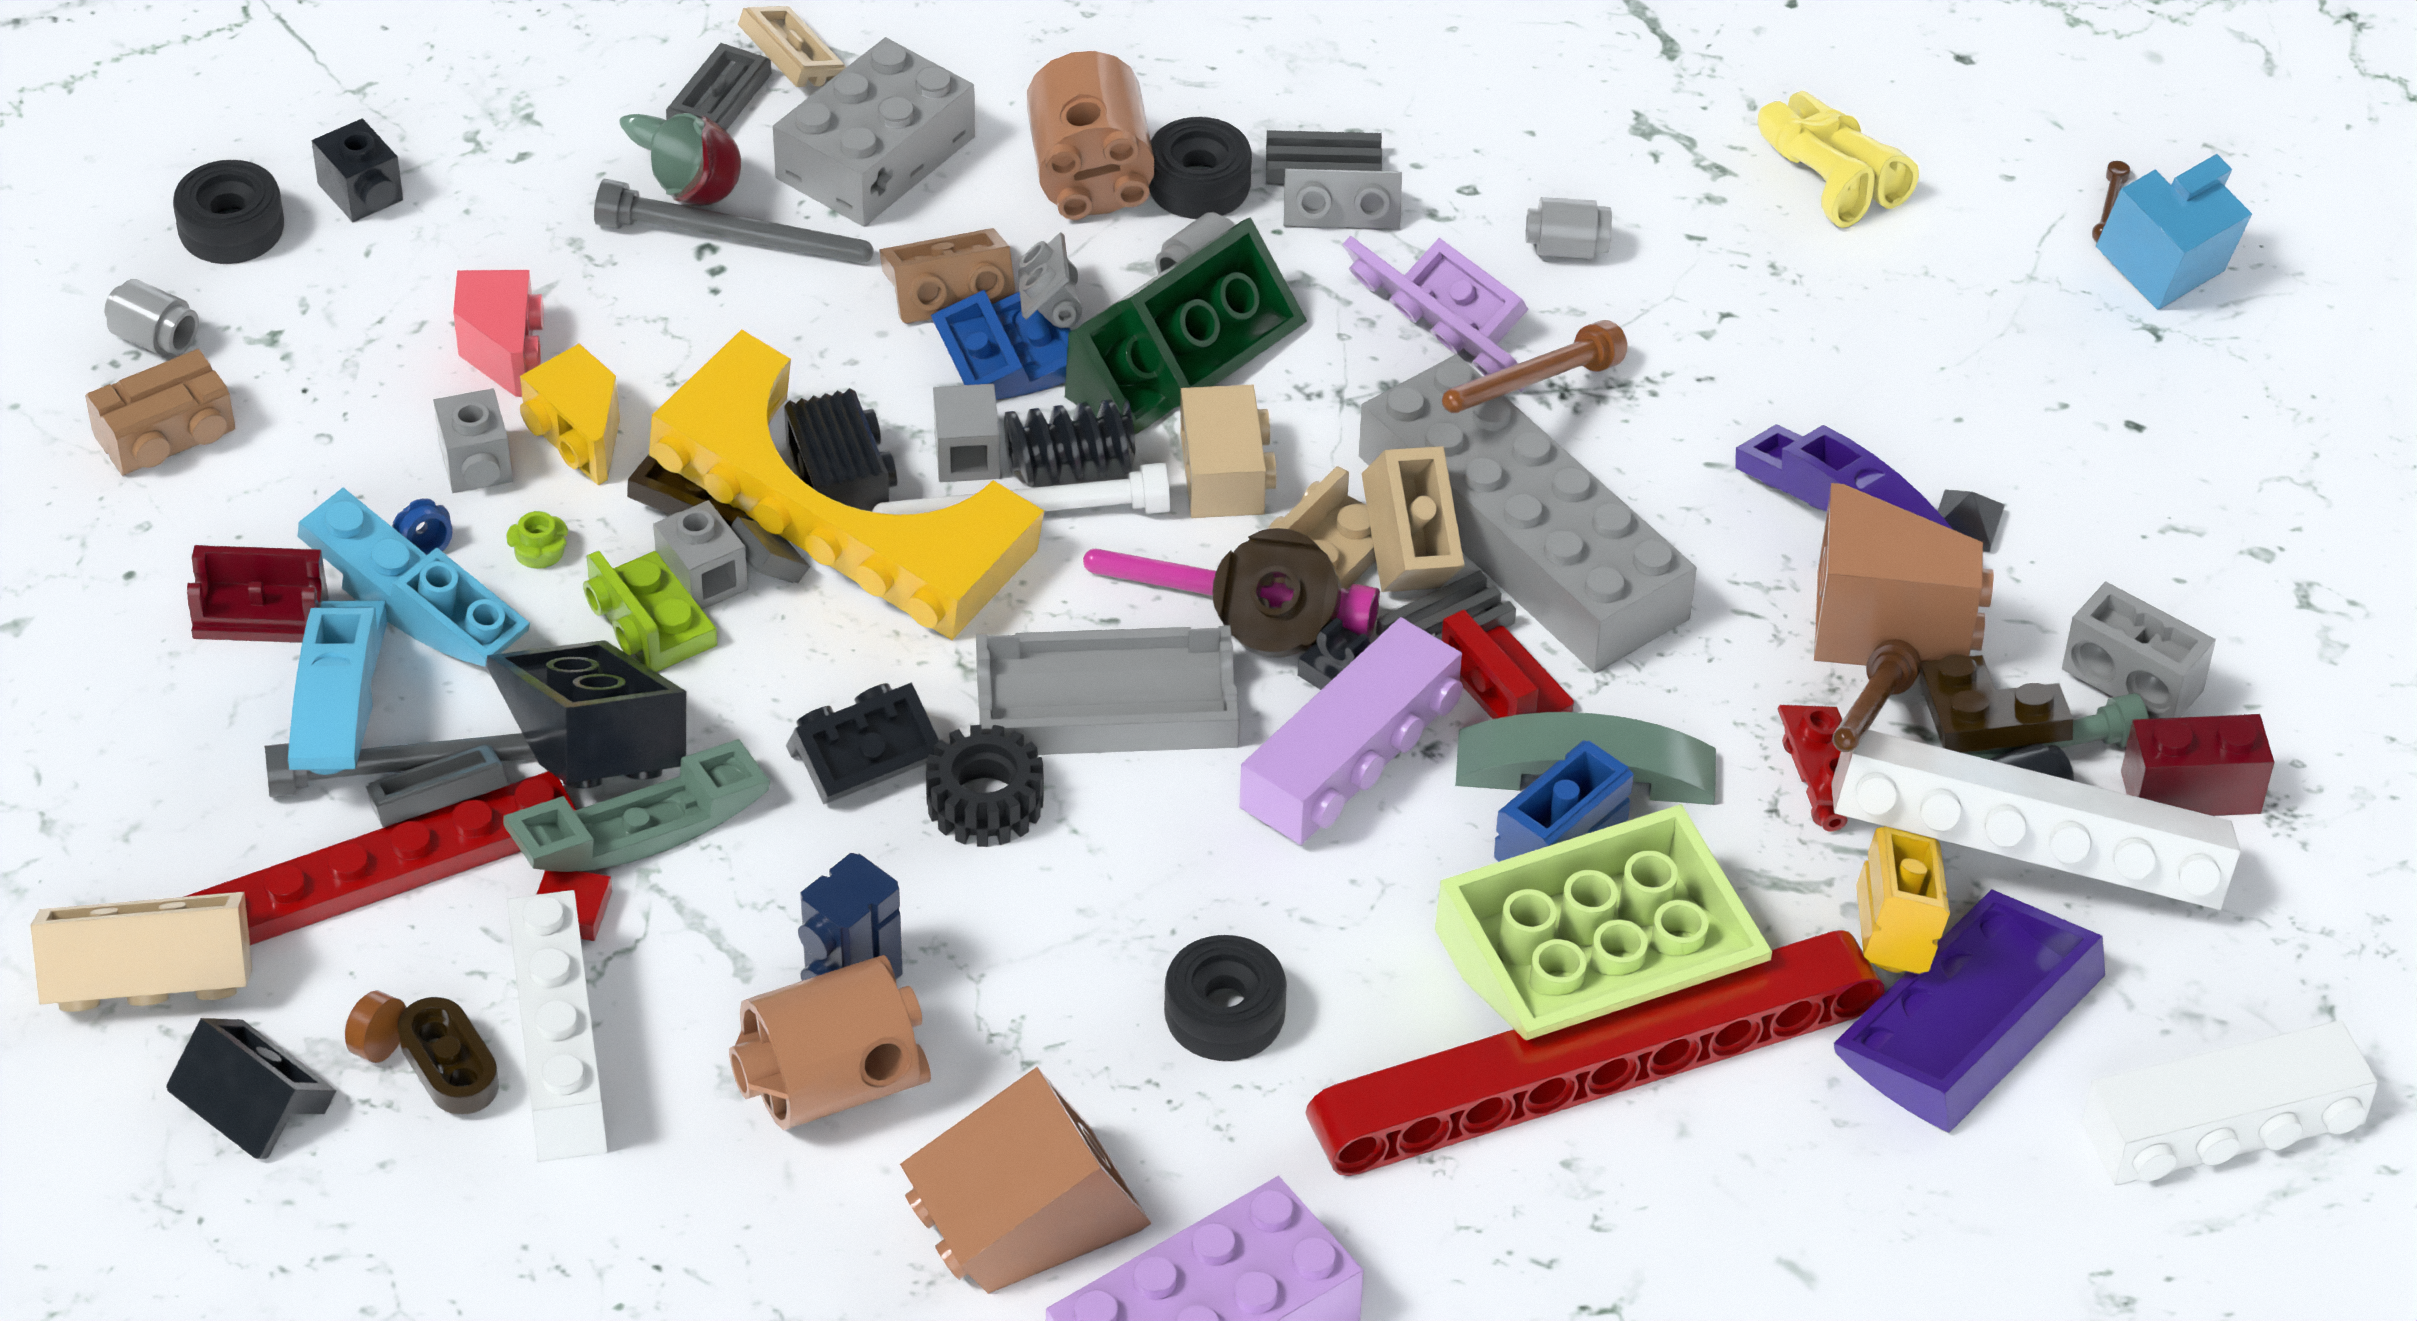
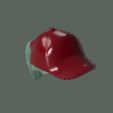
M690 113L676 114L672 118L665 120L650 115L629 114L619 119L621 128L635 144L651 150L653 175L660 186L666 190V194L671 195L674 201L698 206L710 205L726 198L736 186L741 172V155L738 145L725 129L703 115L699 118Z

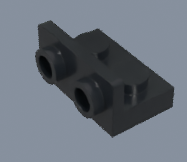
M912 682L893 690L889 683L874 686L855 697L854 701L856 704L837 712H834L831 706L820 707L803 715L796 721L798 727L794 729L786 744V748L791 758L801 756L823 805L925 765L928 755H934V745L939 739Z

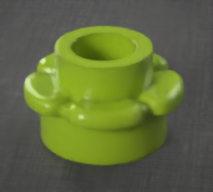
M542 511L529 512L519 519L518 525L513 524L509 527L506 534L507 544L510 547H514L515 557L522 565L535 569L546 568L556 564L562 558L564 548L567 545L565 536L568 535V528L559 517L551 516Z

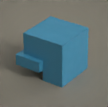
M2218 154L2174 178L2172 184L2154 169L2121 188L2096 244V247L2157 310L2224 272L2252 216V213L2225 186L2233 169Z

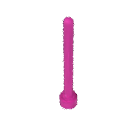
M1096 548L1087 551L1083 557V565L1091 573L1213 596L1215 570ZM1275 582L1273 587L1262 588L1260 596L1268 599L1271 607L1281 608L1283 601H1290L1292 599L1294 591L1289 590L1284 583ZM1352 584L1350 589L1341 588V604L1337 618L1342 621L1345 628L1358 636L1363 633L1368 638L1371 637L1379 610V588Z

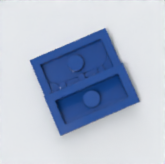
M982 290L931 315L964 385L994 384L997 400L1035 393L1063 384L1066 381L1068 333L1071 331L1070 327L1059 328L1054 326L1038 310L1026 320L1022 316L1020 291L991 304L985 290Z

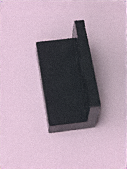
M200 1018L166 1085L167 1091L255 1159H266L270 1156L291 1114H325L337 1091L244 1020Z

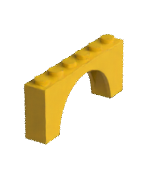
M742 329L652 414L649 456L656 459L663 468L670 472L678 473L705 489L715 500L725 504L728 503L732 507H737L746 512L747 516L757 521L766 531L782 536L808 552L818 563L831 566L857 582L869 594L885 599L908 613L918 624L926 628H932L950 640H953L1038 550L1044 510L994 480L975 495L958 504L944 509L917 514H883L865 511L834 501L811 488L795 475L783 461L772 441L769 431L772 418L787 400L791 358Z

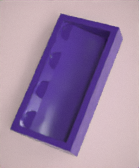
M1991 889L1937 942L1938 948L1929 972L1917 974L1907 971L1834 1042L1835 1053L1852 1070L1887 1098L1924 1121L1950 1133L2105 976L2102 935Z

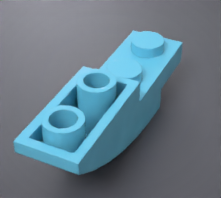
M344 487L298 522L297 537L310 548L321 549L322 557L343 574L342 589L357 601H386L387 622L417 641L441 653L485 667L487 666V655L501 654L529 631L530 623L440 549L436 547L426 555Z
M322 601L320 608L310 609L301 646L293 698L288 751L289 770H310L316 774L328 775L338 773L344 769H356L373 707L371 681L387 627L386 601Z

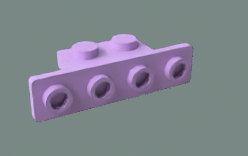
M1349 236L1342 244L1354 262L1349 267V270L1359 282L1373 292L1381 286L1392 294L1389 300L1400 313L1414 323L1421 317L1434 326L1431 329L1432 334L1447 349L1458 354L1463 348L1475 357L1472 361L1474 366L1484 376L1518 364L1510 354L1497 344L1529 310L1521 297L1440 237L1405 275L1352 236Z

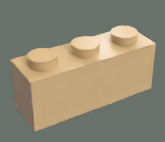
M244 892L39 909L30 925L39 1005L58 1003L59 1010L61 1011L89 1010L98 1007L100 999L127 997L129 1005H153L167 1001L169 993L192 991L196 992V998L223 999L237 994V988L246 987L252 973Z

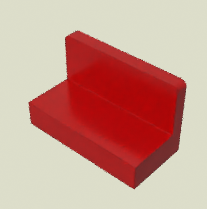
M1464 609L1443 619L1441 641L1462 653L1460 682L1463 688L1492 719L1532 713L1573 712L1574 700L1504 626H1497L1485 632Z

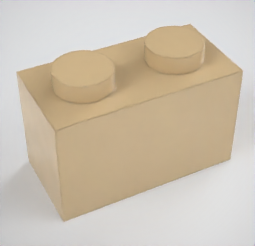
M1254 384L1181 388L1180 437L1191 518L1265 514V489H1276V461L1274 452H1263V446L1270 445L1268 409H1257Z
M1444 446L1384 450L1361 473L1381 592L1441 588L1465 566Z

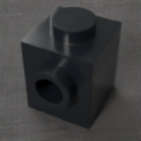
M363 118L311 140L317 183L352 223L403 200L398 156Z

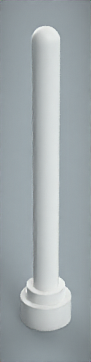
M1166 463L1140 465V471L1129 472V479L1011 490L1043 509L1044 512L1131 503L1132 509L1144 508L1145 514L1170 512ZM976 493L882 502L877 504L872 512L883 514L931 512L958 504Z

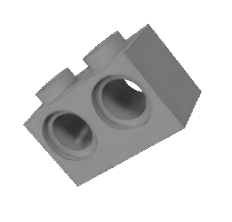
M2105 581L2072 617L2062 670L2113 697L2137 693L2146 706L2148 716L2154 719L2178 718L2188 710L2204 691L2216 639Z

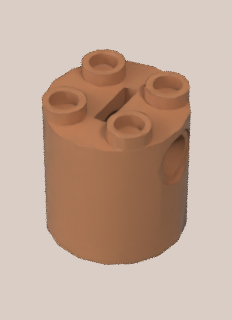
M1098 51L1071 52L1051 60L1034 75L1027 89V113L1039 183L1048 200L1057 205L1060 215L1071 220H1079L1087 215L1108 214L1124 207L1141 205L1149 196V184L1154 177V156L1140 83L1132 68L1118 57Z
M885 955L741 1001L739 1013L741 1032L735 1046L729 1048L732 1072L743 1097L747 1100L761 1095L771 1117L782 1130L930 1082L931 1072L923 1049L919 1044H916L913 1027L922 1024V1013L917 997L910 986L897 988L892 966Z

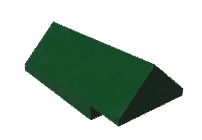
M1251 217L1239 222L1068 333L1064 397L1075 405L1088 402L1096 418L1102 400L1112 399L1121 415L1125 398H1127L1132 413L1134 434L1136 435L1174 408L1180 406L1181 388L1212 387L1306 323V317Z

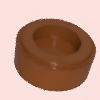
M378 990L364 995L355 1004L346 1022L345 1043L349 1052L373 1063L386 1060L400 1044L398 1020L406 1008L405 1003L401 999Z

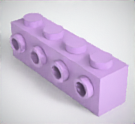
M1402 617L1397 619L1241 764L1239 808L1299 845H1302L1320 827L1328 828L1338 818L1344 804L1360 789L1368 790L1372 787L1388 762L1399 752L1406 753L1411 750L1427 725L1438 715L1445 716L1455 707L1463 690V685L1460 682L1462 653Z

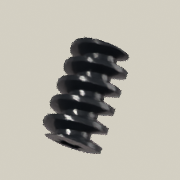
M1125 398L1121 415L1112 399L1102 400L1097 418L1088 402L1078 403L1075 408L1073 421L1063 405L1053 406L1049 424L1039 408L1029 409L1024 427L1015 411L1005 412L1004 432L1009 469L1012 475L1014 471L1020 470L1028 487L1035 485L1038 468L1042 467L1045 468L1052 484L1059 483L1062 466L1066 464L1069 465L1076 480H1083L1086 464L1090 461H1093L1100 477H1107L1110 461L1117 458L1124 474L1132 472L1136 446L1132 413L1127 398Z

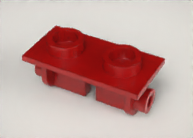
M1779 705L1777 710L1785 727L1782 744L1785 751L1791 754L1801 781L1806 782L1808 785L1806 794L1812 806L1811 817L1813 822L1822 826L1825 831H1838L1848 821L1847 816L1834 813L1831 786L1841 751L1833 744V734L1842 722L1837 707Z

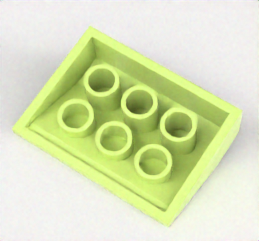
M1682 804L1440 880L1435 923L1436 933L1462 979L1526 1041L1770 961L1772 957V950Z

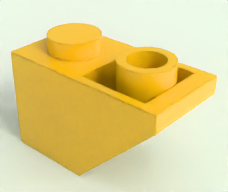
M578 343L520 376L523 403L520 405V414L527 428L536 436L542 435L555 446L569 467L572 469L579 468L593 482L600 485L607 481L609 477L620 422L616 375Z

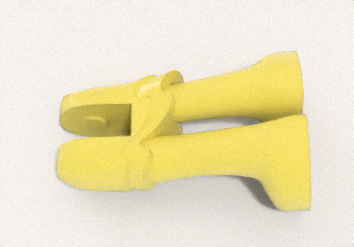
M1802 90L1794 93L1789 98L1788 106L1781 101H1774L1763 106L1758 113L1757 125L1761 135L1782 156L1796 163L1800 161L1810 166L1824 178L1826 184L1821 196V207L1826 217L1840 228L1850 227L1860 221L1867 212L1872 198L1884 208L1892 209L1903 204L1911 196L1919 178L1918 165L1898 148L1880 143L1861 133L1860 125L1853 116L1845 115L1827 106L1808 92Z

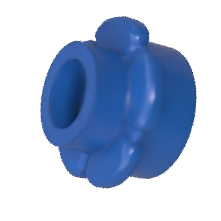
M420 498L412 501L396 515L392 524L395 530L426 555L436 547L443 552L452 539L453 528L448 510L443 505L436 506L435 502L429 498ZM424 522L423 527L416 531V527Z

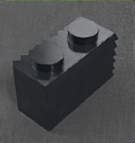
M848 388L844 393L837 390L832 396L825 393L821 398L813 395L808 401L801 398L797 403L789 400L784 405L786 443L793 458L794 466H796L797 474H799V478L803 482L834 501L872 512L877 504L889 502V488L897 486L898 482L894 459L890 450L879 452L877 445L881 444V434L874 409H862L855 390Z

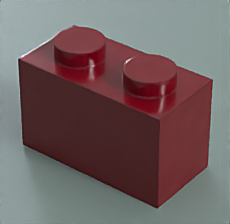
M2261 714L2134 719L2130 728L2121 774L2127 795L2211 816L2261 814L2275 762Z

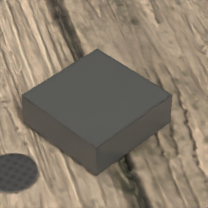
M737 516L730 526L745 545L746 560L756 572L790 583H799L811 567L785 538L766 531L759 523Z

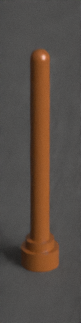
M1600 320L1586 325L1578 331L1574 343L1447 390L1442 396V405L1448 412L1458 413L1580 366L1594 372L1609 369L1620 364L1626 356L1628 345L1625 333L1616 323L1610 320Z

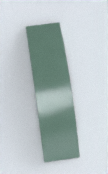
M1545 712L1502 717L1459 729L1455 786L1520 791L1521 774L1542 775L1559 760H1565V755L1580 742L1589 740L1628 766L1634 774L1633 782L1650 783L1649 800L1714 805L1716 748L1695 737L1662 725L1614 715Z
M740 739L682 757L679 777L575 811L565 797L562 796L504 815L503 825L533 869L573 872L608 868L653 856L706 833L732 818L769 790L770 780Z

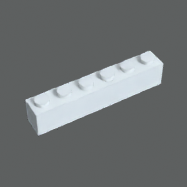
M1872 730L1866 732L1855 750L1841 752L1831 783L1835 814L2218 910L2222 908L2241 852L2231 820Z

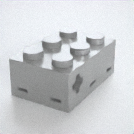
M884 37L773 125L775 178L865 227L975 137L974 84Z

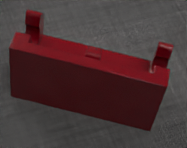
M194 545L192 567L195 583H187V600L192 622L191 632L193 639L303 642L310 609L320 608L322 601H328L329 599L321 549Z

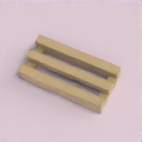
M789 6L743 8L738 26L796 87H805L808 80L814 86H823L826 79L830 81L846 68L845 64Z

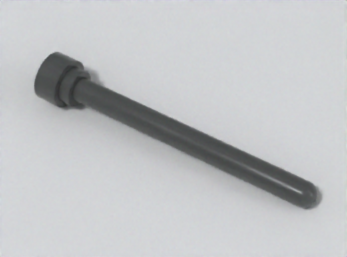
M604 178L599 185L595 199L594 222L596 225L620 229L623 224L633 225L635 220L857 263H866L874 255L872 244L866 240L639 197V191L630 189L629 184L626 182Z
M523 733L365 748L360 751L356 769H344L335 774L322 775L313 773L310 770H289V743L264 745L269 797L296 795L295 788L309 787L308 780L406 771L484 744L491 745L500 761L535 758Z

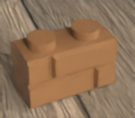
M199 348L85 395L94 437L105 453L109 454L110 460L122 476L143 467H155L166 458L199 444H211L221 438L222 435L236 429L228 388L217 372L212 370L211 364Z

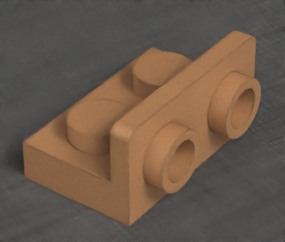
M994 228L879 249L882 272L895 287L898 315L903 323L932 319V314L982 290H985L991 304L1016 293L1010 246Z

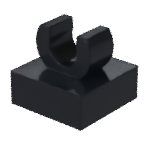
M1336 617L1318 633L1317 642L1298 658L1297 676L1322 690L1371 644L1369 638L1363 633L1358 636L1345 628L1342 621Z

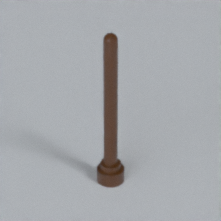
M1892 639L1882 642L1875 648L1866 665L1869 682L1833 734V744L1839 751L1851 752L1855 750L1890 695L1901 694L1914 684L1921 670V660L1918 652L1912 645L1902 640Z

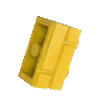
M1887 826L1876 828L1868 850V860L1864 861L1856 884L1863 955L1869 960V963H1873L1888 972L1900 973L1909 971L1917 974L1929 972L1938 948L1937 939H1941L1950 915L1948 898L1946 897L1947 889L1940 842L1935 838Z

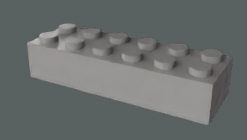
M1458 354L1361 404L1358 456L1369 466L1384 450L1444 446L1462 552L1593 673L1602 670L1690 619L1697 567L1503 395L1458 413H1450L1444 409L1442 396L1447 390L1483 377Z

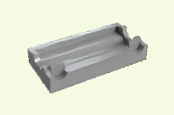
M1230 625L1219 626V628L1200 629L1168 627L1015 633V635L999 636L976 634L978 708L982 734H991L993 725L1004 726L1005 738H1009L1015 730L1024 735V745L1031 741L1038 748V755L1238 748L1239 712L1237 686H1234L1233 643Z

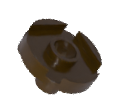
M1282 528L1258 531L1248 536L1249 540L1240 544L1234 552L1230 550L1221 560L1213 581L1214 608L1223 625H1230L1231 637L1246 650L1267 657H1287L1301 651H1307L1317 642L1318 633L1338 615L1341 604L1340 578L1329 556L1308 536L1294 530ZM1275 578H1286V587L1294 591L1292 599L1290 601H1283L1281 608L1272 609L1269 600L1260 596L1262 588L1273 587Z

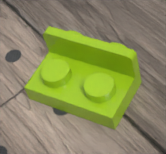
M599 550L586 556L589 580L583 582L586 600L597 616L605 615L611 622L616 639L623 652L630 656L635 654L642 664L658 672L718 646L716 627L656 550L615 568H612Z

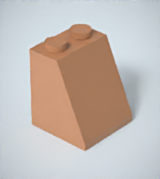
M1831 483L1817 570L1814 661L1866 666L1875 648L1882 642L1892 639L1902 640L1912 645L1918 652L1921 662L1941 660L1950 655L1969 656L1970 650L1981 651L1985 630V613H1978V608L1990 607L1994 580L1993 569H1983V542L1845 484Z
M1035 1067L900 1163L913 1186V1189L905 1194L908 1203L928 1229L936 1225L944 1238L935 1245V1248L946 1266L958 1280L968 1274L988 1294L1138 1233L1151 1224L1089 1123L1038 1067Z

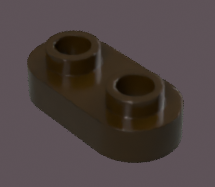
M442 997L423 998L406 1007L398 1020L401 1050L434 1103L446 1112L461 1115L475 1113L487 1107L495 1099L499 1090L497 1065L493 1055L463 1009L454 1001ZM436 1038H438V1040H436L435 1043H428V1042H427V1041H429V1040H431V1039H436Z

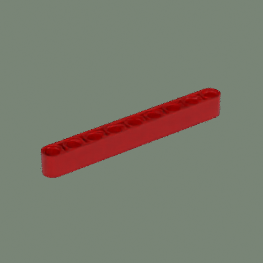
M1832 931L1773 949L1770 961L1527 1041L1513 1029L1334 1084L1323 1089L1312 1098L1307 1105L1305 1114L1332 1169L1339 1175L1351 1176L1361 1174L1855 1019L1863 1015L1884 994V984L1871 963H1869V960L1864 957L1863 950L1849 931Z

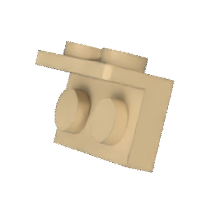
M1336 466L1321 482H1313L1305 491L1301 501L1285 517H1277L1268 529H1289L1308 536L1331 559L1340 578L1341 588L1348 589L1376 561L1367 505L1348 496L1349 471ZM1275 578V582L1285 584L1286 578Z

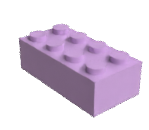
M1278 1175L1047 1307L1046 1321H1360L1364 1270Z

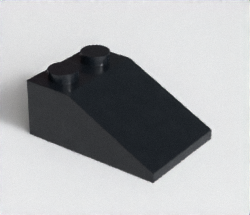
M606 640L487 655V669L539 765L562 780L564 785L572 788H593L600 786L603 783V778L621 775L638 780L654 779L662 775V769L681 767V758L686 756L687 691Z

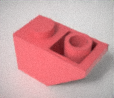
M457 270L453 314L458 355L515 397H522L520 376L541 365L540 337L532 335L533 330H543L544 327L543 295L532 294L530 270Z

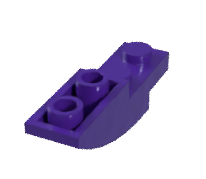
M1775 424L1736 447L1735 469L1761 480L1768 486L1775 487L1805 501L1816 509L1827 512L1831 483L1845 484L1952 529L1931 503L1898 472L1861 445L1825 425H1821L1808 434L1801 436Z

